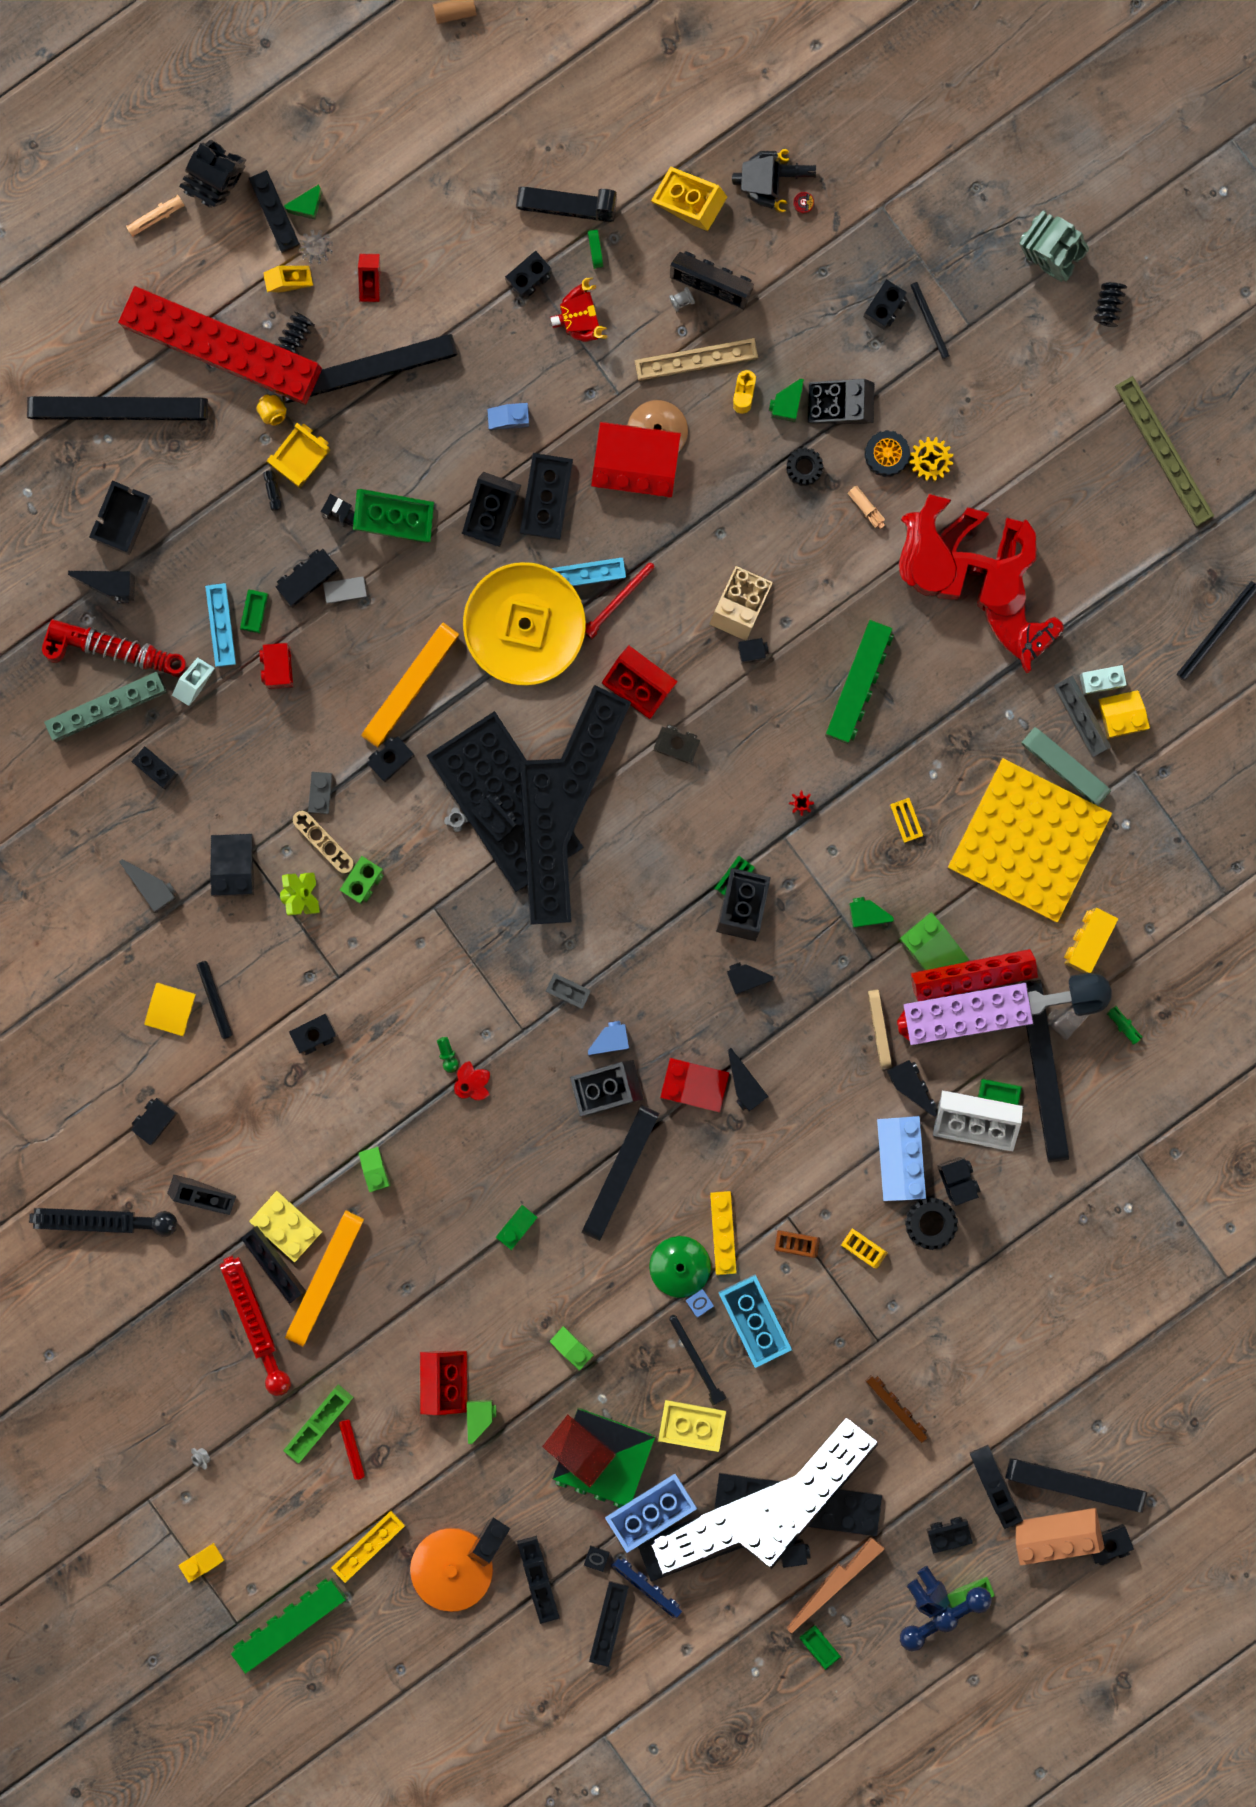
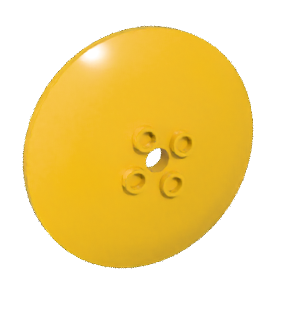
M529 562L508 564L486 575L470 594L463 616L465 641L475 661L491 676L515 685L543 683L562 673L570 666L579 653L586 629L583 604L571 583L555 570L544 565ZM525 617L530 620L531 626L528 629L520 627L519 621L521 618Z

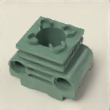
M1043 210L1040 215L1033 219L1032 226L1028 232L1022 235L1019 243L1027 260H1032L1036 265L1039 264L1044 272L1060 282H1067L1072 275L1075 267L1072 264V260L1078 262L1089 251V247L1083 239V234L1076 230L1074 225L1056 216L1053 218L1050 214L1047 216Z

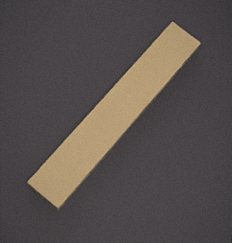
M755 338L638 359L635 360L638 381L756 360L758 359Z

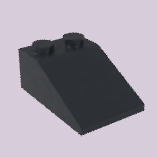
M483 472L477 479L462 534L500 547L514 511L521 485Z
M68 571V575L72 579L117 601V604H129V601H134L135 576L130 571Z
M252 834L211 835V896L254 895Z
M731 868L716 932L756 941L761 928L771 877Z
M634 1060L619 1062L570 1077L580 1117L644 1100Z

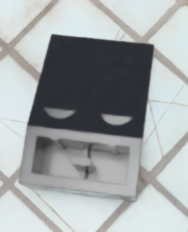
M867 379L809 382L808 423H874L875 383Z

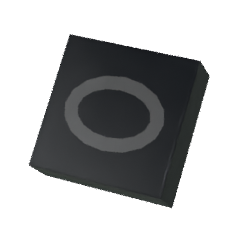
M590 1545L584 1566L603 1572L610 1552Z

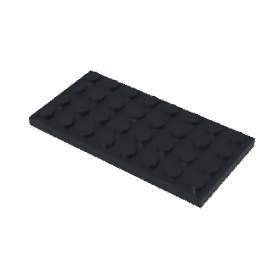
M494 711L426 756L516 893L527 885L520 761H526V758ZM488 795L491 797L496 795L503 803L501 808L505 812L510 811L517 819L515 821L517 826L499 842L471 812ZM574 832L567 844V858L584 848Z

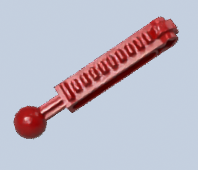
M232 1255L223 1259L224 1263L220 1264V1269L256 1359L261 1357L267 1371L265 1388L273 1396H282L290 1389V1377L284 1371L279 1370L272 1353L276 1351V1347L242 1261L239 1257L234 1258Z

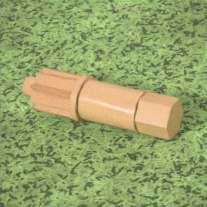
M858 486L852 488L848 492L849 496L862 510L875 528L879 527L882 529L885 526L883 523L884 517Z

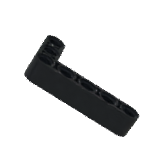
M518 187L516 209L614 222L617 192L610 189H599L598 196H590L539 188Z

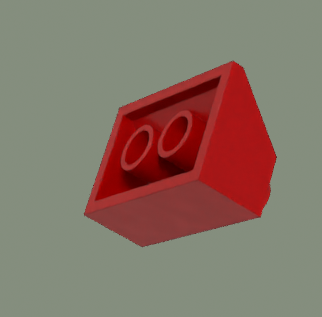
M628 645L601 683L618 696L630 701L631 706L651 719L678 681Z
M467 1351L420 1352V1414L447 1415L467 1413Z

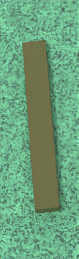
M1131 376L1115 386L1116 391L1194 525L1197 527L1213 518L1214 514L1134 377Z

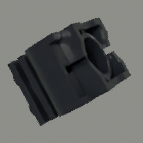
M209 140L207 143H200L197 151L193 152L187 164L185 172L188 175H185L182 179L185 182L181 183L179 187L184 189L183 192L186 195L198 197L202 200L201 203L208 207H216L226 203L227 199L225 197L230 194L228 190L234 188L246 167L244 165L246 159L229 153L228 156L224 155L226 150L213 140Z

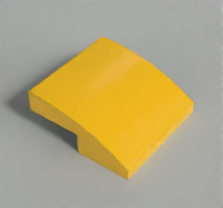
M156 983L144 1025L184 1036L196 994Z

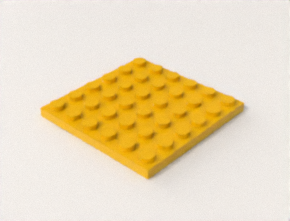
M1002 758L947 868L1058 923L1112 813Z

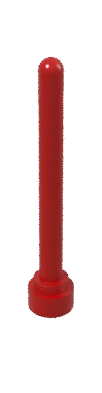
M648 563L593 622L586 623L585 635L592 640L598 634V627L651 573L655 567L653 563Z

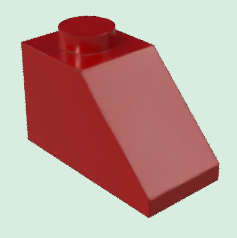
M359 254V302H380V254Z

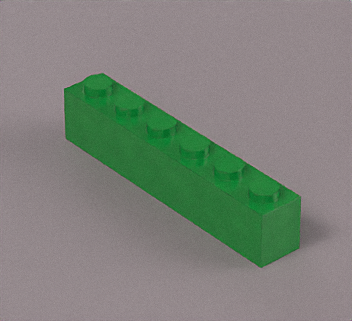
M869 620L825 736L846 744L850 740L854 741L858 729H855L857 721L861 722L865 713L862 707L864 702H869L872 691L869 689L871 683L876 684L880 674L876 670L878 665H883L887 653H884L886 645H891L894 634L891 633L893 628Z
M326 1578L316 1585L318 1589L314 1592L307 1591L299 1597L301 1600L299 1603L294 1605L292 1602L283 1609L284 1614L280 1617L274 1615L266 1622L268 1625L261 1630L258 1627L249 1634L251 1636L250 1639L246 1642L242 1639L233 1646L234 1650L231 1655L245 1674L346 1600L347 1597L333 1578L329 1581Z

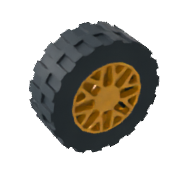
M880 431L873 435L866 445L865 462L875 474L882 475V477H891L899 474L906 467L910 458V447L907 444V440L901 434L896 433V431Z

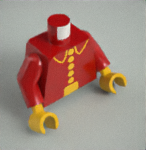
M585 278L582 284L573 288L560 304L561 314L550 317L553 328L565 326L567 335L582 342H589L598 338H608L607 335H602V331L607 329V327L599 326L591 293L587 292L588 290L596 289V285L589 286V281L593 278Z

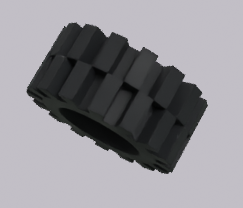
M808 447L793 451L786 464V472L789 479L791 478L793 483H798L800 486L814 484L822 474L823 460L818 452L816 453L814 449L810 450ZM807 459L812 463L813 469L809 474H801L797 470V463L800 460Z

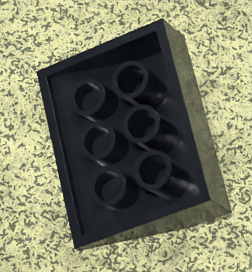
M687 251L677 254L670 265L671 279L738 308L745 309L754 288L750 278L742 275L737 277L733 275V271L724 267L722 269L714 267L715 264L706 259L700 261L695 258L694 254Z

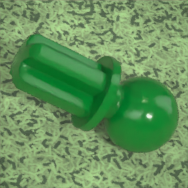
M441 1037L437 1040L440 1050L439 1057L444 1059L443 1069L448 1073H453L457 1071L459 1062L453 1057L456 1053L452 1050L448 1037Z

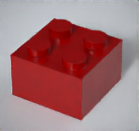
M288 643L263 645V650H259L260 662L264 664V670H261L262 683L268 689L293 688L291 647Z

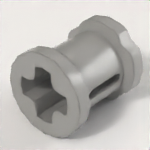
M685 287L684 291L674 296H669L676 312L690 303L692 305L695 304L688 287Z

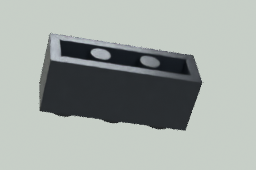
M317 549L309 555L310 559L306 563L300 562L293 568L294 572L289 576L284 575L277 581L276 589L292 608L340 570L324 549L321 551Z

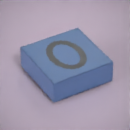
M703 1289L686 1299L696 1317L714 1307Z

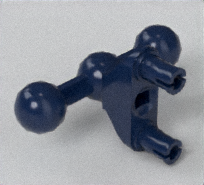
M924 1566L917 1574L927 1587L926 1591H924L917 1579L910 1582L907 1588L915 1598V1606L919 1612L927 1615L929 1618L933 1617V1620L921 1627L915 1625L905 1627L900 1633L901 1646L912 1652L920 1650L924 1646L925 1638L938 1630L945 1633L953 1631L958 1625L959 1618L970 1612L978 1614L986 1612L992 1604L990 1592L982 1587L972 1588L966 1595V1601L953 1608L948 1607L950 1602L942 1581L936 1580L928 1566Z

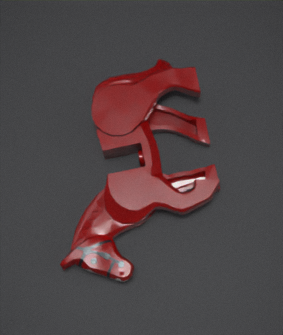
M929 494L920 512L907 513L901 518V521L907 527V537L899 561V571L902 580L911 587H914L918 593L925 596H937L941 599L957 601L961 594L966 571L969 570V574L975 576L984 574L976 606L985 611L987 621L1000 643L1016 658L1020 659L1025 672L1029 673L1032 671L1031 661L1041 655L1064 630L1062 621L1057 617H1052L1043 623L1026 622V594L1022 577L1037 559L1036 532L1028 520L1022 522L1006 518L996 559L975 553L956 552L964 536L978 526L989 513L967 507L961 517L939 536L936 532L935 520L950 504L951 499ZM1016 542L1021 544V552L1017 556H1015Z

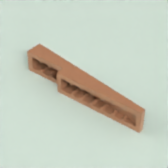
M870 1536L846 1568L838 1563L788 1625V1631L793 1633L885 1548Z

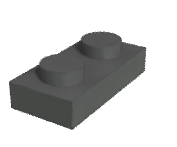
M311 772L308 813L329 814L332 773Z
M554 973L545 992L583 1009L591 990Z

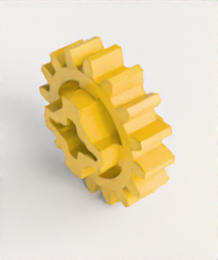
M927 437L925 443L919 440V447L913 446L915 453H910V457L914 458V460L909 461V465L915 466L912 472L918 471L917 477L920 478L923 475L925 476V481L932 477L933 482H935L937 476L943 479V472H950L947 466L953 465V462L949 461L953 454H948L951 447H944V440L938 443L937 437L933 441H930V438ZM934 447L940 449L942 453H939L936 450H934ZM925 448L924 456L918 457L919 452ZM929 455H932V458H936L933 464L926 460ZM944 462V466L937 471L938 463ZM920 466L926 467L929 472L923 470Z

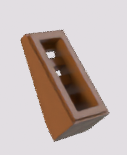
M778 1230L774 1251L816 1258L820 1237ZM784 1236H788L786 1248L782 1247ZM792 1237L795 1238L794 1249H791ZM801 1239H804L803 1248L801 1251L799 1250ZM809 1241H812L811 1252H807Z

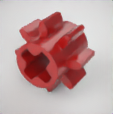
M802 790L798 797L792 794V797L795 799L794 802H789V805L794 806L792 813L799 811L800 816H803V811L805 810L810 813L811 810L808 807L809 805H814V802H809L808 799L811 794L804 796ZM797 799H799V800L805 799V800H806V802H805L806 808H804V807L798 808V807H797V804H798Z

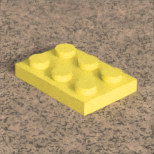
M278 1191L270 1197L249 1221L255 1227L258 1226L262 1233L293 1262H296L323 1232Z
M665 1400L658 1441L719 1452L726 1411Z

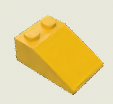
M670 166L651 202L687 223L708 231L728 196L719 185Z

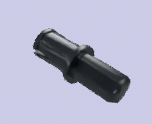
M798 163L796 165H780L779 177H795V179H798V177L816 178V172H809L816 171V165H798Z

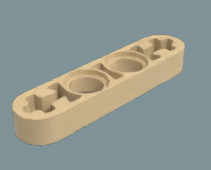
M306 811L295 813L293 816L295 827L339 872L344 874L351 872L354 868V861L309 813ZM299 815L302 817L306 815V822L309 825L312 822L315 824L309 828L307 833L304 832L307 829L304 824H297L299 822L297 818ZM314 829H319L322 832V838L318 841L311 838V832ZM334 844L336 846L335 854L327 855L325 853L326 845ZM340 851L343 853L340 857L345 861L347 859L350 861L348 869H341V863L337 859L335 862L332 861V859L339 855Z
M879 990L868 991L880 1066L881 1070L892 1068Z

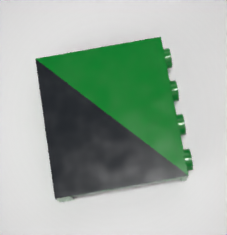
M577 1408L552 1479L556 1480V1485L567 1488V1485L575 1487L574 1491L586 1495L589 1492L594 1494L595 1499L603 1502L606 1499L614 1502V1506L621 1508L633 1500L655 1435Z

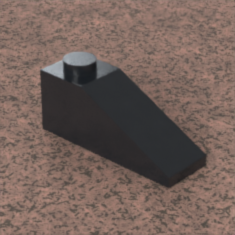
M730 1048L727 1051L736 1096L739 1098L736 1102L743 1111L745 1109L751 1111L769 1096L733 1049Z
M173 1175L167 1192L174 1202L230 1215L236 1199L234 1194L178 1175Z

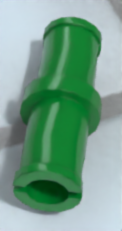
M1114 1006L1107 1012V1015L1118 1026V1031L1123 1032L1132 1045L1143 1038L1131 1024L1132 1021L1127 1019L1117 1006Z

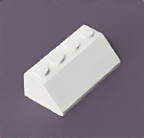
M942 1090L933 1136L1013 1152L1021 1126L1023 1106Z

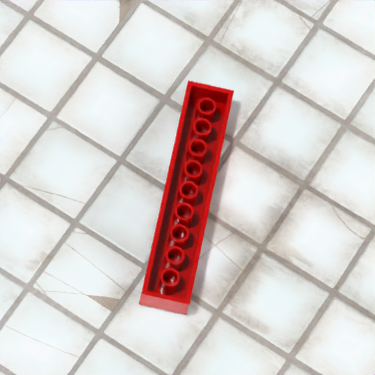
M134 286L118 321L124 329L303 405L307 404L322 371V367L317 362L137 286Z

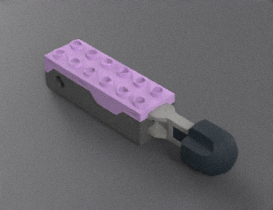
M1097 973L1072 975L1069 978L1070 991L1045 996L1037 991L1028 992L1026 983L904 1004V1011L898 1018L897 1025L899 1034L909 1040L912 1046L1031 1026L1034 1025L1033 1015L1041 1014L1048 1006L1072 1002L1074 1013L1077 1016L1095 1014L1103 1011L1108 1006L1112 998V989L1109 982Z

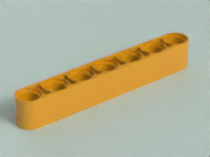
M444 622L438 627L367 725L361 737L377 748L383 743L460 635L458 632Z
M347 1210L344 1212L286 1333L285 1339L304 1347L363 1224L364 1218Z

